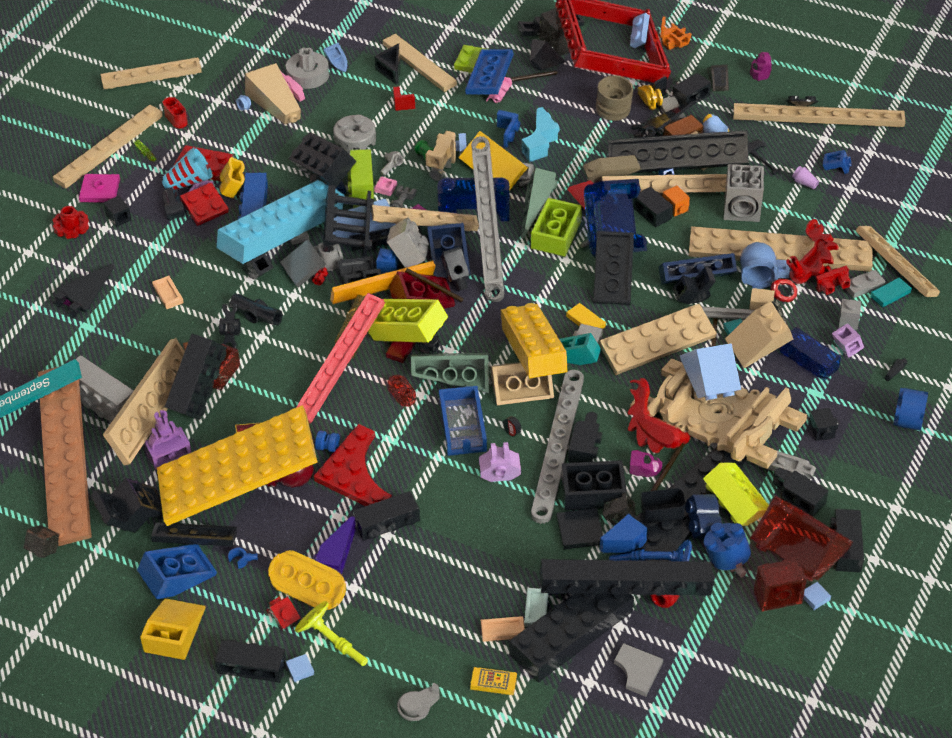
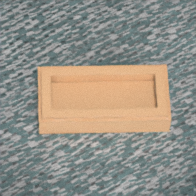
M170 276L152 282L166 309L184 303Z
M523 616L481 620L483 642L510 640L525 629Z

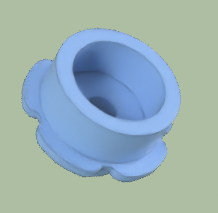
M240 95L236 99L237 107L241 111L249 110L251 105L250 98Z

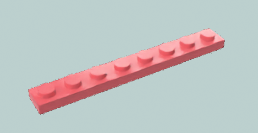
M367 293L300 400L297 407L303 405L306 410L308 423H312L385 305L383 299Z

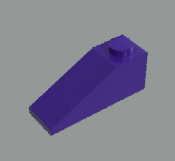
M351 516L320 545L318 554H314L313 560L337 570L342 575L356 532L355 517Z

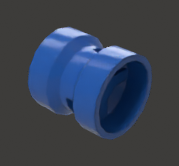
M319 430L316 436L315 448L317 450L327 449L329 452L334 453L339 447L340 434H327L326 431Z

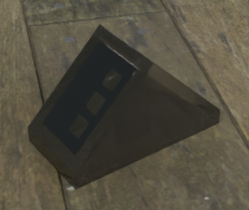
M728 64L709 66L707 72L712 92L729 91Z

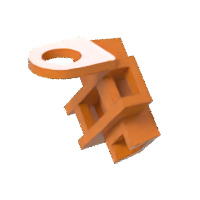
M663 17L660 36L662 45L668 50L688 45L692 34H686L685 28L679 29L674 23L671 24L670 28L665 27L666 17Z

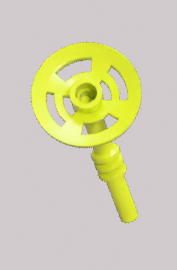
M327 601L313 608L297 624L295 628L297 633L313 627L314 630L317 629L335 644V648L341 653L349 655L362 666L367 664L368 659L356 651L350 642L343 637L337 636L323 623L322 617L329 605Z

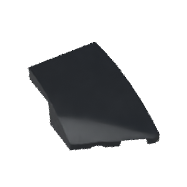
M373 256L338 260L336 262L342 285L381 275L380 269H375ZM365 296L348 300L351 308L359 305Z

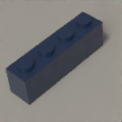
M735 254L662 263L658 266L661 284L676 283L682 276L695 279L704 267L711 268L714 277L732 275L737 272Z

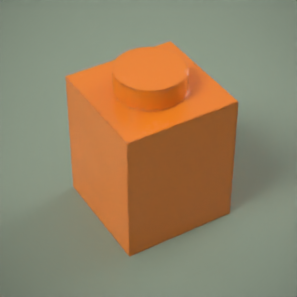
M676 185L663 191L662 197L673 205L672 215L674 217L689 210L690 197L680 187Z

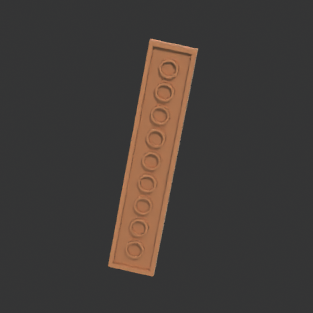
M58 367L51 368V369H47V370H44V371H40V372H38V377H40V376H42V375H44V374H46V373H48V372H50V371H52V370H54V369H56V368H58ZM79 379L40 398L49 545L52 548L92 538Z

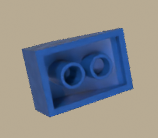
M196 544L144 552L137 569L156 599L176 596L217 574V571L199 545Z

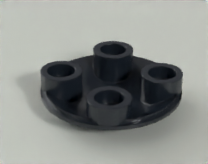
M788 96V99L785 100V102L794 106H810L819 102L816 100V96H806L805 99H799V96Z

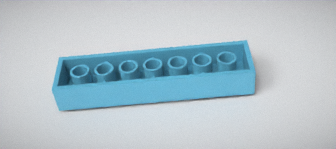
M317 180L218 229L217 248L244 264L323 223L328 185ZM335 191V193H338L339 196H344V194L340 193L339 191ZM337 203L334 207L343 210V203Z

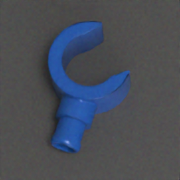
M234 548L228 553L229 562L237 556L242 557L237 562L238 569L245 567L249 561L258 560L257 553H246L242 548Z

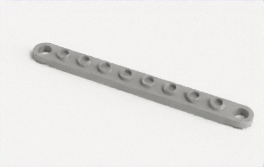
M479 136L473 139L471 146L485 293L489 301L499 302L504 297V283L491 151L487 138ZM478 143H485V147L482 149L476 148ZM493 289L500 291L496 297L491 296L490 292Z
M570 370L564 376L531 510L532 519L536 523L545 524V522L548 523L552 518L561 480L562 463H565L584 382V376L578 370ZM573 377L578 378L577 381H571L570 379ZM540 510H544V512L546 511L547 514L544 516H539L536 514V512L538 513V511L540 512Z

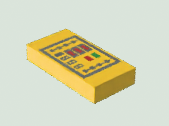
M474 667L470 688L476 691L514 695L517 673Z

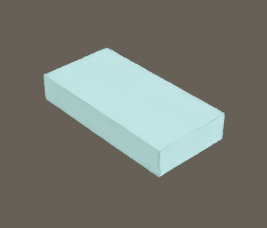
M537 588L527 589L524 627H529L547 613L549 593H541V589Z

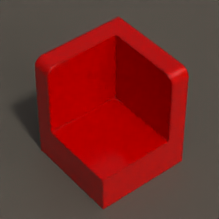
M393 87L395 111L415 109V95H401L400 87Z

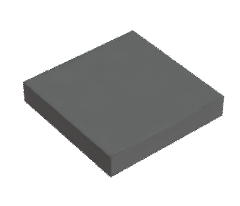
M308 239L280 262L297 287H300L326 265Z

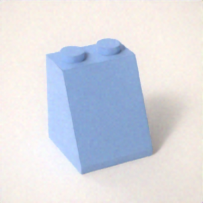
M732 343L696 349L680 355L697 398L705 397L707 401L717 399V395L723 394V398L735 395V391L741 390Z

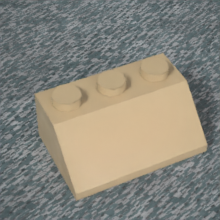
M520 362L490 366L496 405L554 398L552 375L529 378Z

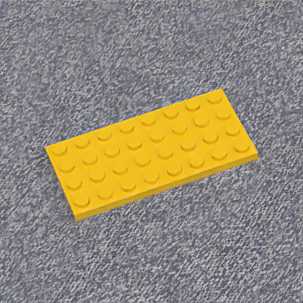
M303 405L157 467L163 519L166 525L169 526L317 463L308 418Z

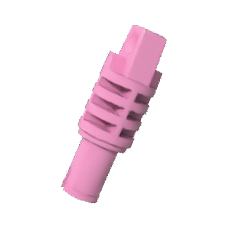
M282 73L294 98L299 102L305 99L302 91L303 88L290 76Z

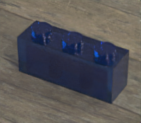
M798 327L790 331L793 340L780 347L781 353L823 381L827 380L839 369L841 356Z

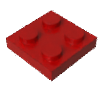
M212 182L180 196V200L197 226L229 212V208Z

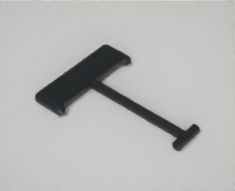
M757 139L748 144V154L751 153L772 169L773 175L781 171V168H774L754 152L761 147H765L762 141Z

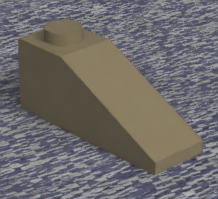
M635 155L598 158L583 165L588 181L591 180L593 183H600L601 185L602 176H627L641 170Z

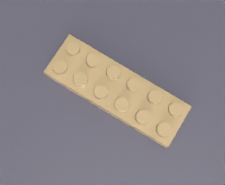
M696 304L599 341V346L615 375L715 338L717 333L701 305Z

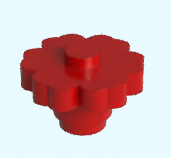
M72 206L63 207L61 212L53 219L54 233L59 237L65 236L66 239L77 238L79 234H85L89 229L88 215L84 211L77 212Z

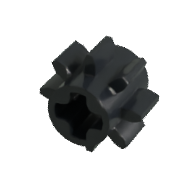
M436 332L429 342H417V344L421 348L420 351L429 354L430 351L436 352L438 350L441 340Z

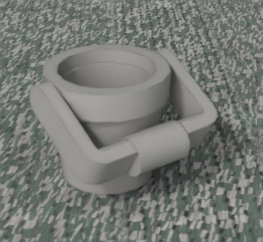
M323 242L318 244V246H314L326 263L324 267L327 268V271L337 269L336 262L344 260L339 244L331 245L330 253L322 252Z

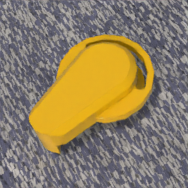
M651 85L638 87L639 96L650 110H655L656 103L658 106L662 105L663 98L660 89H655L654 91Z

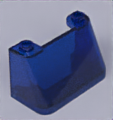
M502 177L493 178L496 212L500 216L501 221H509V181ZM443 178L438 182V212L456 213L457 209H477L474 178Z
M639 179L601 181L589 184L584 188L589 245L594 257H596L597 231L634 233L633 253L647 251L646 238L642 234H636L632 199L638 197L641 190Z

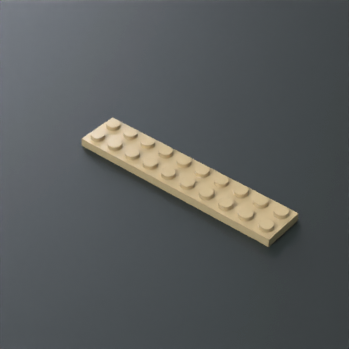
M691 226L689 257L702 258L734 253L735 260L740 261L744 248L754 242H760L771 246L777 260L789 259L792 263L790 257L796 256L798 261H800L814 247V241L808 236ZM834 238L833 242L837 243L839 247L838 250L830 251L834 258V264L824 263V266L829 265L831 269L847 265L849 270L872 271V246L867 241Z

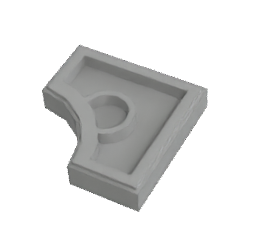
M623 643L614 664L620 667L626 674V689L646 697L663 664V659Z

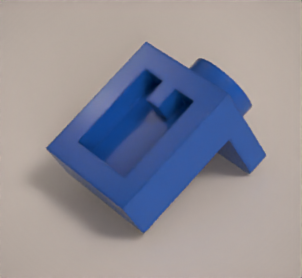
M845 150L824 155L823 167L825 170L842 167L845 174L849 173V167L852 165V162Z

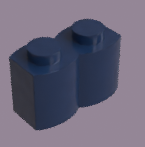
M715 494L692 495L687 499L685 510L690 518L689 530L692 532L694 539L705 538L713 524L722 523Z

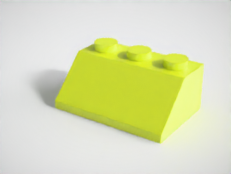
M719 463L703 478L707 483V489L711 493H715L719 499V504L729 511L730 517L735 524L739 523L742 526H748L773 510L736 463Z

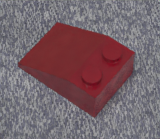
M397 271L388 286L393 299L439 300L443 309L455 306L453 297L406 272ZM422 275L450 291L446 278Z

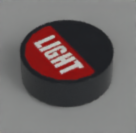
M509 416L503 421V427L507 434L514 437L521 433V424L517 418Z

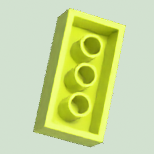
M383 299L385 305L368 332L374 341L429 342L438 329L443 326L448 316L439 300Z

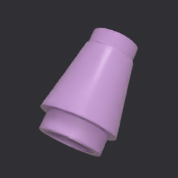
M799 166L792 175L795 182L813 190L819 184V180L806 167Z

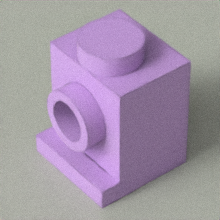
M848 323L832 333L835 343L846 353L848 358L864 348L860 335Z

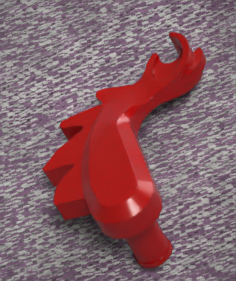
M816 219L810 220L805 230L807 236L814 241V247L800 261H798L796 256L790 257L792 263L789 259L786 260V264L791 269L790 278L795 284H802L813 275L823 274L825 271L824 263L834 264V258L830 251L839 249L837 243L833 242L834 238L831 234H823L824 227L822 224L819 225Z
M644 378L631 380L630 383L638 384V389H630L635 403L627 412L628 415H633L628 431H635L637 429L638 445L644 447L648 442L649 449L653 453H659L663 447L678 448L681 444H687L690 440L688 432H682L678 427L650 415L647 410V401L650 395L647 380Z

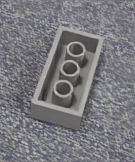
M80 355L76 360L79 362L82 378L79 379L81 402L86 408H91L99 417H104L111 424L133 393V390Z

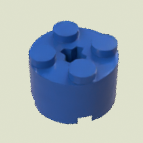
M900 388L893 425L921 431L928 392Z
M715 523L705 535L704 545L709 559L715 568L719 570H732L736 568L737 564L742 562L743 565L750 558V546L741 524Z

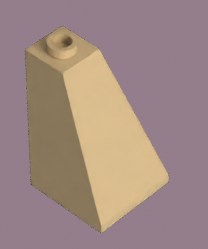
M277 64L245 73L246 96L283 124L294 123L300 120L301 109Z

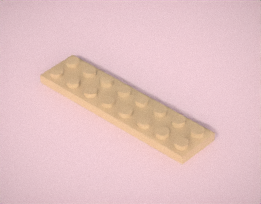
M176 338L168 342L103 434L123 465H128L132 462L152 433L151 430L155 428L156 424L154 414L158 411L159 417H161L160 410L167 411L168 409L165 408V404L185 353Z

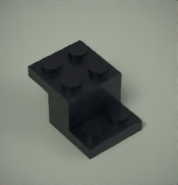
M125 478L111 495L95 490L91 495L95 502V507L102 516V521L108 526L136 533L149 517L164 520L161 498L153 486Z

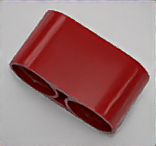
M175 97L165 98L163 100L165 117L175 128L181 129L186 127L188 120L185 107Z

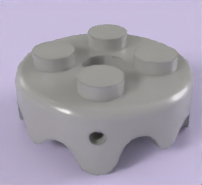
M350 115L341 118L334 125L333 135L335 144L340 145L349 154L350 150L354 147L364 150L369 144L373 146L376 144V127L374 122L367 117Z

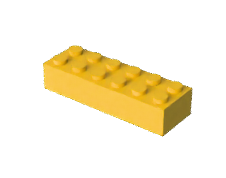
M528 303L525 306H509L506 309H501L502 330L529 378L567 372L566 350L538 304Z

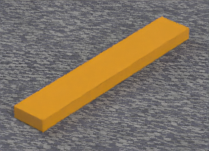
M433 261L407 268L418 274L433 276L435 264ZM407 268L332 287L330 300L332 304L366 296L367 293L373 294L388 290V286L397 271L405 272Z

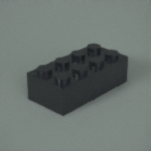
M311 132L304 136L302 142L292 151L291 156L288 158L301 171L327 185H334L336 187L357 162L345 149Z
M192 333L167 398L165 408L200 420L206 411L205 405L207 400L212 395V386L219 376V367L226 357L227 347Z

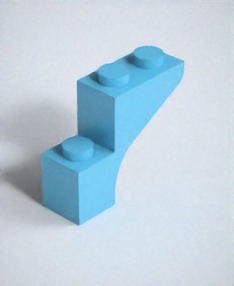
M543 107L537 109L535 132L522 139V153L529 162L548 156L549 142L558 140L559 126Z

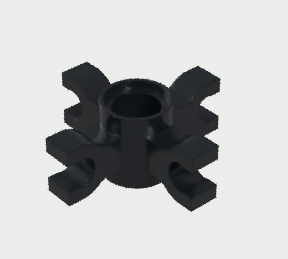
M222 304V309L225 313V318H220L219 333L220 335H225L222 345L227 347V343L231 342L233 345L232 350H237L235 336H239L241 330L240 319H235L238 304H233L231 312L227 310V304Z

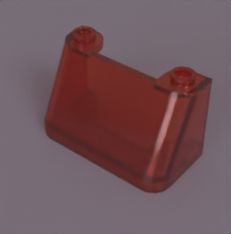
M777 496L773 498L750 539L756 542L755 547L764 552L768 549L798 567L803 572L801 576L811 582L814 579L818 581L853 544V541Z

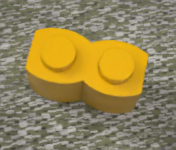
M231 157L220 174L222 182L220 192L222 195L234 198L244 183L243 172L245 166L243 161Z

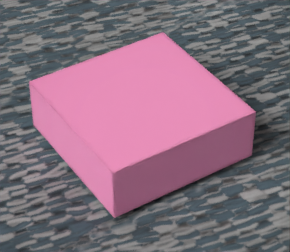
M380 177L374 187V192L391 196L397 186V180Z

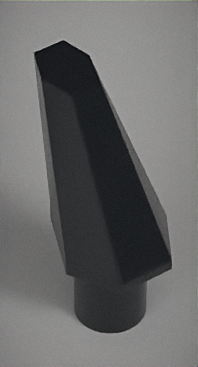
M897 359L893 362L885 376L887 382L905 368L908 364L907 359Z

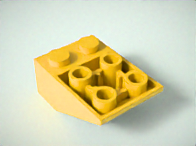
M164 599L147 620L140 637L144 652L185 660L203 616L205 606Z

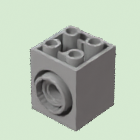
M728 164L724 195V220L760 222L764 191V166Z

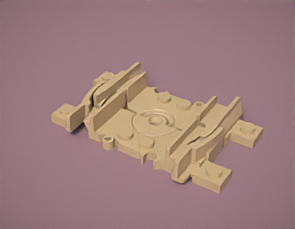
M672 358L661 370V375L667 378L661 385L657 397L654 399L649 396L647 401V410L650 415L654 416L659 411L663 421L678 427L682 432L687 431L690 436L706 442L707 446H710L711 443H718L717 450L731 453L732 459L742 461L746 456L747 461L766 469L777 457L776 450L763 445L771 436L772 429L776 430L781 425L797 432L807 420V414L788 407L791 403L789 388H785L777 398L769 393V388L767 387L761 394L758 390H752L748 393L747 389L741 387V390L734 392V396L723 398V394L717 395V399L707 401L705 397L697 398L682 362ZM635 400L630 404V408L635 403Z

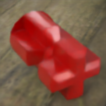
M321 268L312 279L314 284L322 285L325 280L324 277L328 275L327 268Z

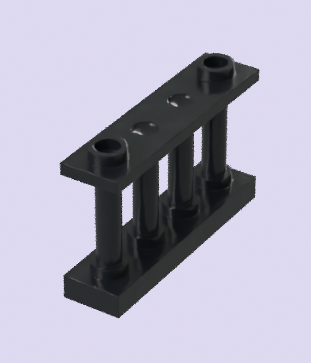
M329 185L326 194L322 252L330 253L331 245L339 244L363 248L362 257H366L367 250L371 251L372 240H369L370 209L374 205L371 191L367 192L366 199L339 196L338 193H335L336 186ZM337 203L365 206V210L362 213L341 210L334 206ZM339 216L364 220V227L337 223V221H334V218ZM339 230L363 234V240L336 237V235H333V232Z

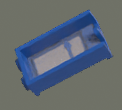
M478 386L439 390V404L447 455L486 452L487 438Z

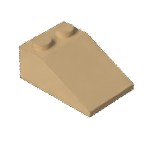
M770 301L753 311L725 340L728 344L732 343L734 354L743 368H746L793 340V336Z

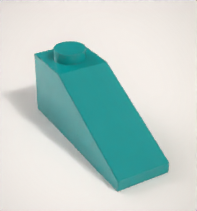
M591 333L559 339L566 350L567 363L584 365L597 362L601 348Z

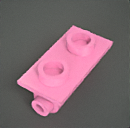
M505 77L499 94H488L489 96L486 101L491 98L495 103L501 102L512 85V80Z

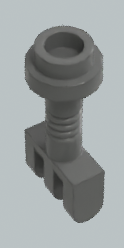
M400 185L396 190V196L399 198L392 201L390 207L404 208V201L406 199L413 200L417 189L413 188L410 192L409 187L404 189V186Z

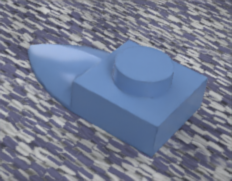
M339 43L324 48L323 52L330 65L333 64L340 71L346 72L347 59Z

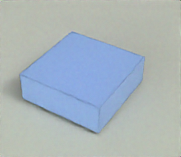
M818 582L804 589L800 594L813 610L831 599V595Z
M306 654L286 661V666L294 682L314 675V670Z

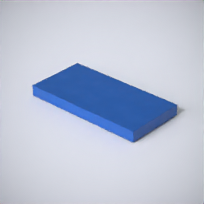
M481 49L466 86V94H499L513 57V49Z

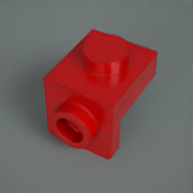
M288 596L284 599H281V597L274 599L269 603L271 607L266 610L268 614L271 612L281 630L301 618Z

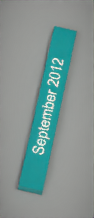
M74 359L1 395L0 418L82 378L79 362Z

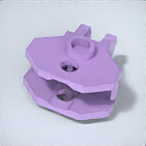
M508 442L503 443L502 448L492 443L489 451L479 457L480 475L485 480L490 482L508 481L521 475L519 454L509 450Z

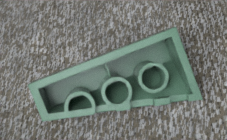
M412 354L411 376L461 387L478 386L479 391L489 393V354Z

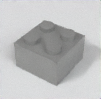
M409 217L392 226L387 239V243L405 268L425 261L429 245L426 237L421 236L418 226L414 221L411 222Z

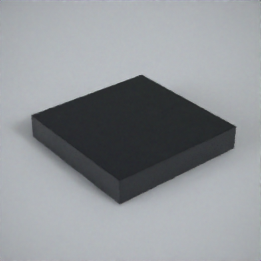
M597 508L557 513L563 550L600 545V538L603 536Z

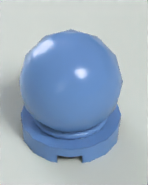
M754 242L742 250L740 265L742 267L741 279L745 285L747 283L752 288L757 289L770 287L771 283L778 279L776 255L771 246L765 243Z

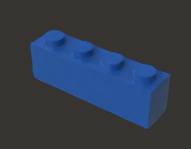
M245 173V180L242 184V191L244 192L240 193L242 204H239V214L241 216H238V219L266 206L268 192L267 173Z

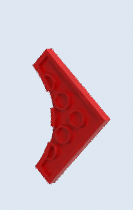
M360 424L355 427L314 475L315 482L364 506L392 497L391 494L385 492L373 481L367 471L365 455L372 440L375 438V431Z

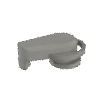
M432 683L431 687L420 692L411 691L403 694L397 703L400 716L409 721H419L425 718L430 711V707L440 698L438 685Z

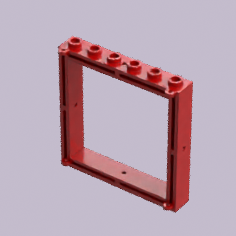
M556 0L555 7L558 11V17L561 21V27L565 34L574 67L653 83L664 76L668 79L671 70L649 9L641 10L599 0ZM647 13L650 17L644 47L650 63L586 50L575 14L633 26L634 17Z

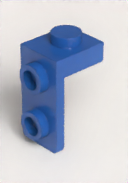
M499 110L497 113V127L506 129L504 133V147L506 148L510 142H513L515 132L519 131L520 122L518 121V114Z

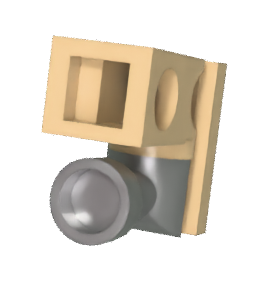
M445 131L444 134L439 133L434 150H428L426 153V166L433 167L429 172L433 180L440 181L444 176V168H451V163L454 164L456 161V135L454 132Z

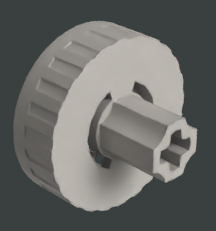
M303 47L299 50V53L287 60L286 74L294 79L303 89L319 87L329 78L327 58L320 53L313 52L311 48Z

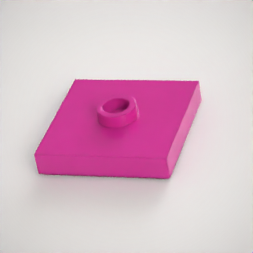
M85 174L79 195L80 202H106L116 197L120 175Z

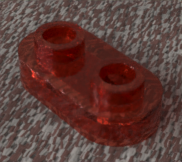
M393 375L388 379V389L401 406H412L416 402V392L404 376Z

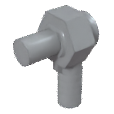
M394 151L385 154L384 158L388 163L380 171V174L386 176L393 167L403 163L404 159L400 152Z

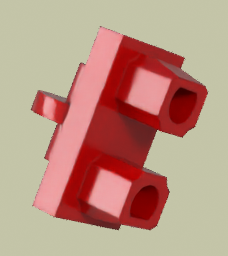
M829 265L825 266L824 273L816 276L817 291H823L826 295H829L835 291V286L840 285L843 289L850 287L849 268L847 265L831 269Z

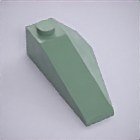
M535 168L527 184L526 205L523 211L525 216L522 222L521 238L526 236L552 190H556L558 180H555V172Z

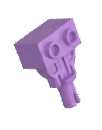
M160 410L161 417H159L158 411L154 414L156 430L152 428L149 440H146L144 443L146 454L155 470L164 463L192 453L190 442L182 428H177L173 421L168 423V415L164 410Z

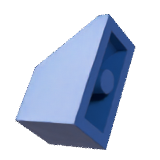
M380 248L376 263L377 269H380L381 274L398 270L401 261L392 249Z
M628 514L600 538V551L602 553H631L638 547L641 548L647 541V527Z

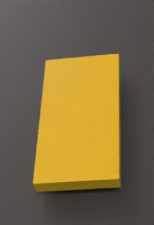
M479 131L474 138L484 136L490 144L494 186L507 195L528 167ZM471 141L458 158L474 170ZM482 142L476 145V148L479 150L485 147V143Z

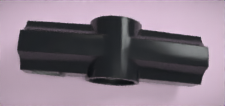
M236 293L231 297L229 302L230 308L233 309V304H238V312L244 314L251 323L262 321L278 326L282 322V311L268 307L263 300L256 299L253 301Z

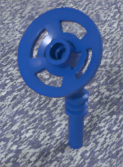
M685 540L677 551H645L642 549L628 554L612 555L609 557V560L689 562L692 543L689 540Z

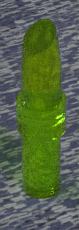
M140 140L134 142L135 146L144 156L153 162L156 161V157Z

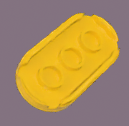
M284 551L276 555L269 565L268 574L273 587L310 606L316 607L320 603L327 601L329 603L327 610L338 606L345 596L346 583L343 576L337 570L298 552Z

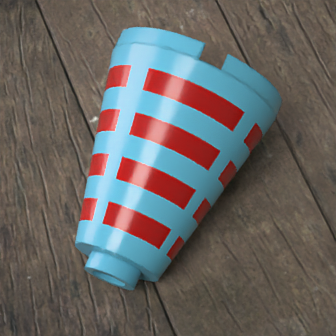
M193 147L163 176L162 184L165 188L172 187L177 190L209 180L213 175L211 168L207 169L206 167L208 162L198 149Z

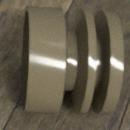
M617 75L603 78L599 82L597 89V113L602 118L611 121L626 118L631 110L632 83L628 79Z

